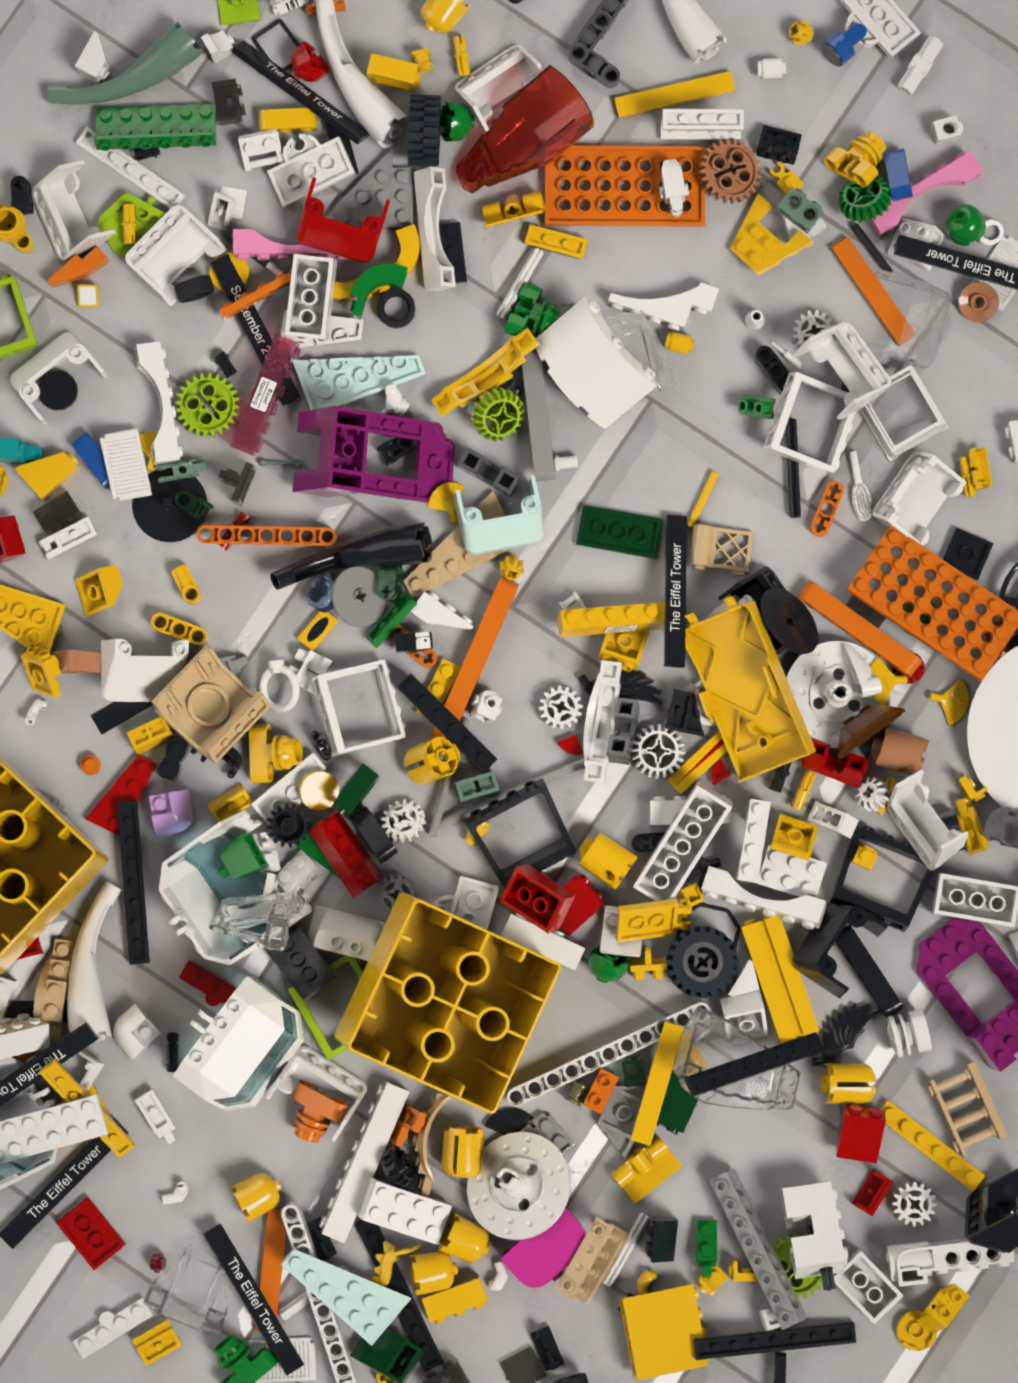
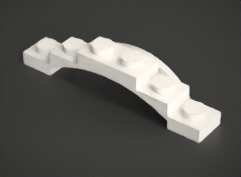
M601 661L600 673L596 678L591 693L584 727L583 755L586 767L584 781L605 784L607 765L609 764L606 753L610 735L614 733V714L621 688L620 679L623 663Z

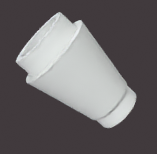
M752 310L746 315L745 323L750 329L758 330L765 324V317L761 311ZM753 316H759V320H755Z

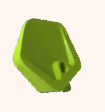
M126 193L98 218V225L102 232L115 230L116 233L107 241L118 256L125 259L127 252L135 245L123 244V225H121L123 223V205H135V223H137L135 225V236L137 243L165 215L163 211L153 206L156 198L153 196H149L145 202L130 193Z

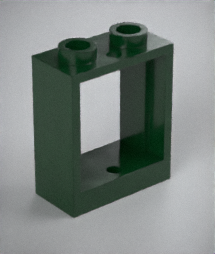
M362 763L334 801L337 805L335 809L344 816L347 814L352 816L380 779V776Z

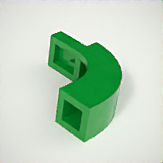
M381 264L362 273L350 291V296L357 298L352 301L350 312H353V318L361 320L366 300L369 294L376 288L389 286L403 290L408 268L397 264Z

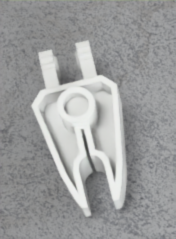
M676 159L664 160L661 170L662 187H659L660 198L664 199L665 204L670 205L671 215L678 218L683 213L685 197L689 195L688 183H684L682 167Z

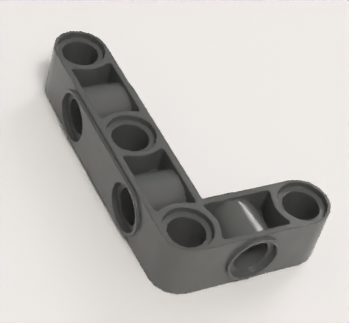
M603 0L569 50L570 62L607 88H614L618 85L620 72L615 66L593 51L599 40L603 39L616 21L618 13L626 6L629 0ZM604 19L606 24L599 26L596 24V20ZM575 51H581L583 53V57L575 58L573 56V53ZM612 73L616 76V79L609 81L605 76Z

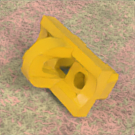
M644 947L645 958L629 959L630 971L633 973L635 981L644 980L645 971H652L653 979H664L665 970H667L666 957L651 958L650 947Z

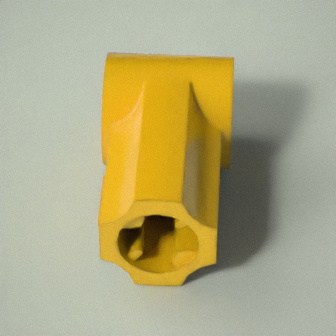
M187 564L171 571L182 594V598L190 605L199 604L202 600V592L199 590ZM195 590L197 592L196 598L189 600L187 598L188 593Z

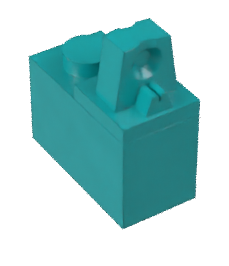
M0 438V463L26 464L30 461L42 459L43 451L41 447L28 445L20 439Z

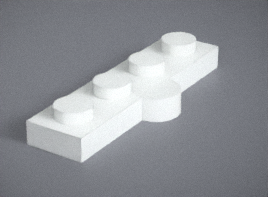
M142 1297L117 1314L111 1311L103 1312L99 1317L100 1324L72 1342L84 1359L154 1314Z

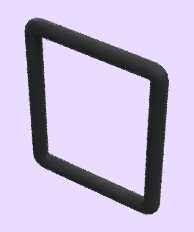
M282 19L276 20L252 37L255 46L267 58L269 57L256 39L279 23L296 47L300 45ZM291 63L283 69L285 71L292 67Z

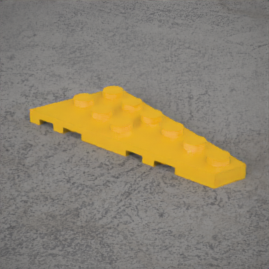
M0 585V629L27 649L37 646L40 651L49 650L51 654L66 605Z

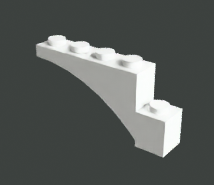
M700 282L699 286L694 289L665 298L637 299L611 293L608 304L611 305L610 308L621 312L622 309L629 311L631 316L649 318L648 321L653 324L660 325V323L668 325L667 328L678 332L679 329L684 330L691 308L695 309V313L703 316L711 314L719 289Z

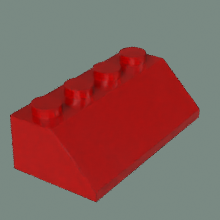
M339 811L323 819L308 831L353 898L383 880L384 877Z

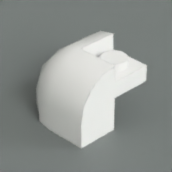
M134 1003L117 1019L113 1028L116 1043L130 1060L137 1057L151 1042L162 1034L137 1003Z

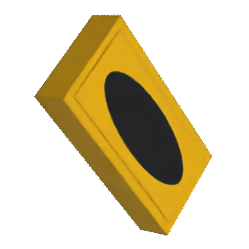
M319 612L297 639L311 651H314L339 621L329 612Z

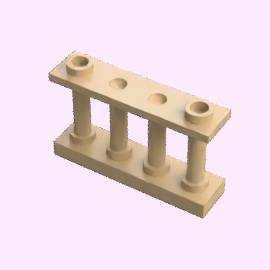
M975 1061L966 1063L967 1069H964L963 1073L938 1084L935 1083L934 1079H929L930 1085L927 1086L931 1097H936L955 1140L952 1142L956 1153H960L962 1156L967 1155L966 1147L988 1137L997 1136L1000 1140L1008 1137ZM967 1079L973 1081L975 1085L972 1088L973 1091L944 1103L940 1091ZM975 1098L977 1100L981 1099L983 1106L980 1110L952 1121L948 1110ZM989 1117L992 1125L988 1129L966 1139H960L956 1129L980 1118Z
M596 1217L558 1283L556 1290L572 1300L575 1297L589 1305L629 1233L613 1223L608 1224Z

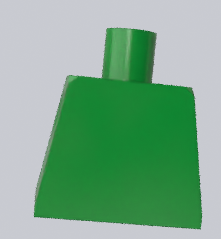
M251 833L239 835L221 853L220 857L224 865L218 868V873L224 879L231 875L235 880L245 878L269 867Z

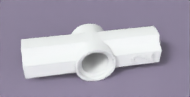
M929 35L920 51L915 54L907 67L908 70L897 86L902 92L912 96L922 78L926 77L934 64V59L944 45L938 38Z

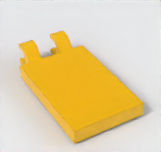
M683 898L679 902L677 899L618 906L615 932L617 943L676 935V930L690 929L691 922L687 921V915L692 913V905H689V899Z

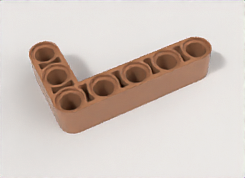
M80 650L53 652V655L59 660L61 673L83 672L101 674V652Z

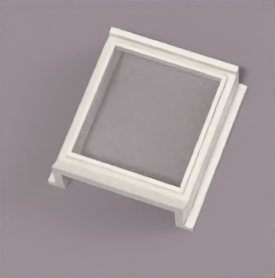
M911 365L890 376V387L859 410L889 462L935 434L949 428L914 367Z

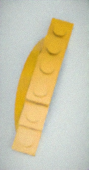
M527 327L518 335L510 338L497 352L478 367L443 388L441 393L431 399L432 403L440 415L444 417L458 405L464 408L477 397H485V391L491 393L492 388L497 389L513 377L511 372L527 361L524 356L540 344Z

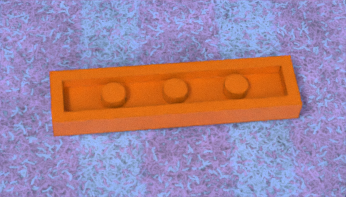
M282 272L274 277V281L270 283L263 282L258 285L256 291L243 293L239 296L238 301L234 303L229 301L222 305L219 313L223 321L290 285L291 273L285 274V272Z

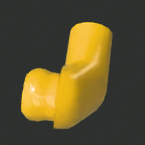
M654 1270L644 1271L637 1279L638 1294L648 1293L649 1284L657 1278Z

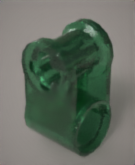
M185 490L175 495V503L179 509L205 524V518L210 509L214 508V505ZM183 495L190 498L189 503L185 506L180 505L178 501Z
M383 566L378 568V596L381 600L396 603L402 597L404 576L402 566Z

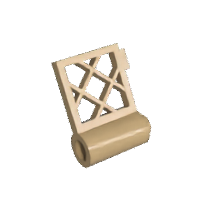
M695 524L693 526L689 565L693 566V570L705 571V567L732 570L733 575L744 576L745 572H749L753 532ZM717 532L725 533L730 540L721 546L717 541ZM739 535L748 536L747 545L742 549L734 540ZM730 542L738 550L732 557H729L723 549ZM719 551L727 558V561L723 564L714 563L715 554ZM739 553L745 559L744 567H738L732 561Z

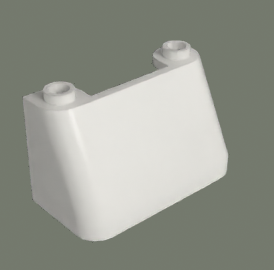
M915 451L907 459L878 501L872 515L887 527L891 525L905 536H909L923 546L929 541L930 533L926 527L947 496L954 497L962 493L966 481L933 454Z

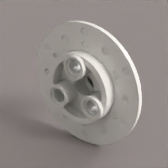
M845 641L820 643L811 653L801 654L791 666L786 677L811 739L814 738L830 744V748H838L840 729L844 727L842 722L851 716L854 718L861 714L859 710L867 704L870 706L879 704L873 696L860 698L843 646L848 644L854 648L870 667L877 658L865 648ZM834 670L842 671V680H836L833 677ZM837 688H841L844 691V696L839 698L834 692L837 691ZM891 693L885 703L886 706H890ZM814 699H822L824 702L822 709L814 707ZM850 701L858 703L859 708L856 712L849 709L848 704Z
M530 1132L509 1133L489 1143L483 1149V1162L480 1174L468 1178L467 1198L476 1220L490 1233L509 1240L532 1238L550 1228L563 1213L571 1190L570 1170L562 1152L548 1139ZM537 1167V1172L531 1176L532 1169ZM529 1202L528 1209L523 1210L524 1204Z

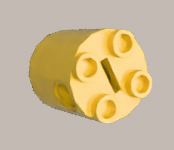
M600 832L597 837H587L579 848L582 860L578 865L616 890L622 881L619 877L622 879L631 868L628 865L632 866L638 856L603 832Z

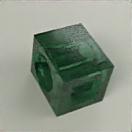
M630 1055L625 1057L626 1060H621L625 1086L645 1083L642 1058H638L637 1055ZM631 1064H636L639 1067L638 1073L634 1076L629 1075L627 1072V1068Z

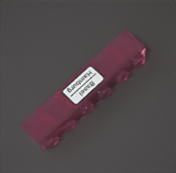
M277 334L274 335L230 447L252 456L260 452L263 442H261L263 434L267 435L271 425L268 423L271 415H275L278 409L277 399L284 394L286 388L284 382L286 378H290L293 372L292 362L294 359H298L301 352L299 343Z

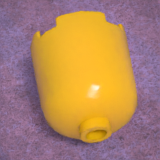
M426 0L420 11L421 18L426 22L423 26L432 33L434 31L442 34L449 33L469 11L471 6L468 4L464 6L462 4L464 0Z
M266 1173L256 1174L230 1186L247 1223L274 1209L280 1202L278 1191L282 1190L277 1179L272 1180Z
M454 1213L451 1217L454 1221L451 1226L447 1224L440 1239V1243L443 1245L438 1250L469 1263L476 1262L482 1255L486 1256L490 1249V1244H487L489 1240L488 1232L482 1226Z
M437 1251L409 1255V1261H413L412 1267H410L412 1287H417L414 1291L415 1296L446 1290L452 1286L454 1275L458 1274L456 1262L452 1263L451 1257L448 1254Z

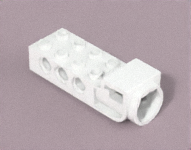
M966 1238L936 1242L923 1241L886 1246V1262L890 1281H895L901 1287L927 1284V1277H932V1271L936 1272V1274L948 1273V1269L962 1272L968 1271L969 1267L973 1266L977 1267V1269H987L990 1264H995L997 1267L1010 1266L1009 1262H1015L1014 1252L1002 1253L994 1250L991 1256H987L988 1248L971 1244ZM973 1250V1256L967 1259V1252ZM953 1252V1258L950 1261H946V1255ZM913 1271L917 1276L902 1278V1272Z

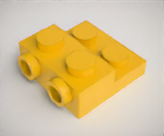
M650 630L606 634L598 658L623 663L622 670L636 671Z
M37 646L28 648L27 652L20 655L32 690L52 698H57L61 695L59 682L55 678L61 674L59 660L56 656L51 655L49 650L40 651Z
M779 814L770 849L809 861L818 826Z

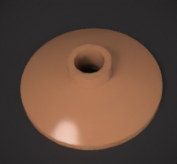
M983 282L969 284L959 296L961 313L965 318L973 322H985L991 319L999 307L997 292L992 286ZM982 298L983 304L978 305L976 299Z

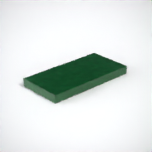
M583 505L576 545L655 559L662 519Z

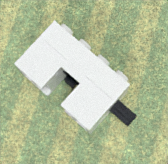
M831 1181L782 1188L781 1203L786 1230L807 1227L806 1236L791 1238L792 1248H790L795 1279L821 1276L824 1290L836 1289L833 1274L844 1272L848 1259L847 1247L842 1245V1240L845 1239L844 1229L839 1227L838 1220H841L840 1208H836V1188H832Z

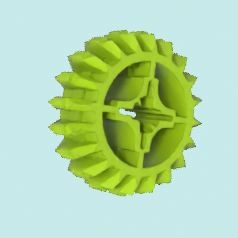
M500 387L499 390L492 388L491 393L485 391L486 396H479L480 402H474L477 408L471 410L472 414H474L471 417V420L474 422L473 427L480 436L487 440L491 439L496 442L497 439L503 441L505 436L511 438L510 433H517L516 427H522L519 422L524 420L522 413L525 410L522 407V401L518 395L509 389L505 390ZM506 402L510 404V411L506 410ZM486 418L490 419V427L486 426Z

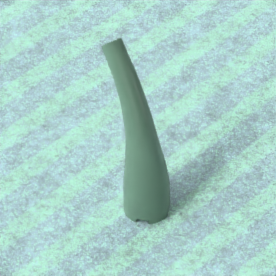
M177 21L119 76L84 88L68 89L67 85H49L48 103L91 104L133 95L175 75L195 61L204 50L199 47L200 45Z

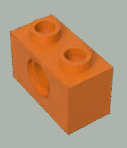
M600 1068L582 1104L601 1114L619 1076Z

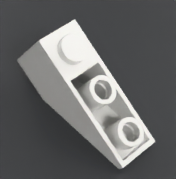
M424 592L417 601V605L410 611L411 614L427 625L469 631L474 629L469 618L464 615L459 617L455 614V608L447 603L444 606L438 602L440 598L432 592H429V594Z

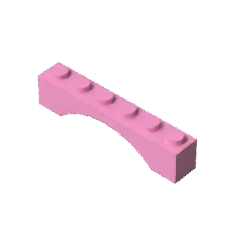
M972 152L958 154L954 157V162L950 164L945 162L940 165L936 173L932 175L930 172L920 178L921 182L916 185L911 183L913 197L897 201L892 200L891 205L888 206V211H883V216L878 215L876 220L873 218L869 219L879 238L897 227L905 208L921 193L942 185L965 186L981 176L983 169Z
M233 229L232 233L233 257H237V260H249V257H257V260H269V257H277V260H289V257H293L294 254L338 258L340 261L350 260L304 245H284L273 242L261 236L254 229Z

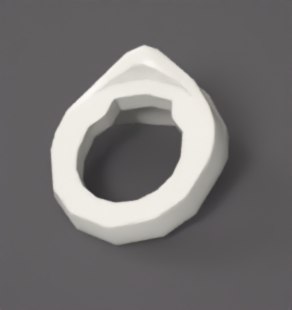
M986 219V228L989 225H996L999 230L998 236L993 240H988L982 236L978 242L983 245H993L1001 240L1004 230L1002 224L997 220Z

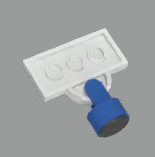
M839 0L851 13L845 23V33L835 32L822 43V51L828 61L838 67H841L855 56L854 45L861 48H870L878 44L891 59L917 38L921 32L893 0Z

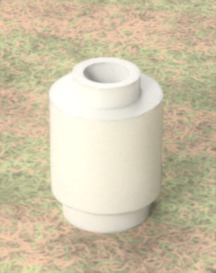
M766 58L763 61H758V77L773 79L782 78V74H786V62H782V58Z

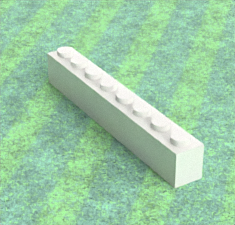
M384 1081V1084H380L377 1089L376 1095L378 1098L375 1103L372 1102L368 1110V1114H370L367 1122L364 1121L361 1126L360 1133L362 1135L359 1141L356 1140L351 1151L354 1153L351 1160L348 1159L345 1163L343 1170L346 1172L343 1179L339 1178L335 1187L337 1193L334 1198H330L327 1205L329 1209L326 1217L323 1216L320 1221V1232L342 1243H345L365 1197L371 1177L373 1178L409 1095L408 1090Z

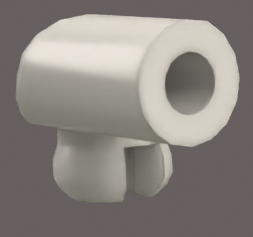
M41 698L36 699L27 712L25 723L27 725H34L39 710L45 711L48 702L41 700Z
M184 1181L178 1182L173 1193L162 1195L163 1205L182 1202L189 1191V1186Z
M502 1261L494 1263L497 1275L488 1284L492 1291L501 1290L508 1279L505 1264Z

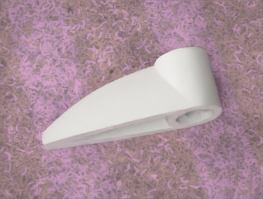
M844 644L845 656L860 698L882 693L880 679L874 675L866 660L850 645Z

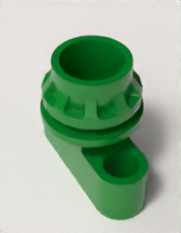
M525 282L519 294V303L514 308V314H510L504 333L516 336L529 325L533 327L534 334L538 332L541 334L560 318L559 309L555 304L551 303L549 305V301L546 300L542 305L539 304L543 289Z
M235 1334L226 1337L213 1351L217 1355L219 1365L223 1366L222 1370L224 1372H228L231 1369L234 1371L222 1383H255L270 1371L278 1361L267 1347H263L250 1358L248 1355L252 1347L250 1345L246 1346L247 1343L243 1339L237 1338Z

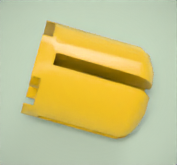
M444 736L435 737L410 748L403 761L404 768L424 762L425 765L407 771L406 774L415 783L425 785L455 773L454 771L460 761V753L456 744H451L448 740L444 739ZM444 755L445 759L440 760L439 757Z
M824 1064L827 1068L826 1073L821 1074V1092L826 1093L827 1101H823L825 1104H867L872 1101L876 1087L837 1085V1082H876L875 1073L870 1065Z
M451 1125L444 1126L441 1168L444 1173L460 1178H471L480 1174L483 1162L485 1129L467 1125L457 1126L456 1128H451Z

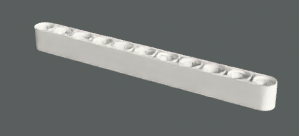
M697 1002L512 1087L507 1093V1100L513 1106L524 1104L658 1042L661 1035L658 1027L664 1021L679 1025L677 1017L680 1014H685L688 1017V1022L685 1025L679 1026L686 1029L706 1020L710 1016V1007L704 1002ZM700 1005L705 1006L707 1010L703 1017H698L695 1013L696 1008ZM643 1031H649L651 1034L650 1041L646 1043L640 1040V1034ZM626 1039L631 1040L633 1043V1047L629 1051H624L621 1047L622 1042ZM606 1048L614 1050L612 1059L608 1060L603 1057V1051ZM589 1056L594 1057L596 1060V1064L592 1068H588L584 1064V1060ZM569 1065L577 1067V1074L571 1077L566 1074V1068ZM550 1074H556L559 1077V1081L557 1084L551 1085L547 1082V1077ZM532 1082L539 1083L541 1088L538 1093L534 1094L529 1091V1085ZM513 1091H519L522 1094L519 1102H514L510 1099V1094Z
M297 1202L287 1203L281 1215L292 1249L299 1251V1248L307 1247L310 1251L309 1255L318 1259L301 1206ZM288 1208H294L297 1212V1216H288L286 1210ZM293 1228H301L303 1235L299 1237L294 1235ZM305 1287L336 1382L359 1383L337 1315L330 1309L329 1313L322 1314L319 1311V1306L325 1304ZM333 1325L336 1332L328 1333L325 1330V1326ZM334 1344L340 1345L342 1352H334L331 1346ZM346 1364L349 1370L341 1372L338 1369V1365Z

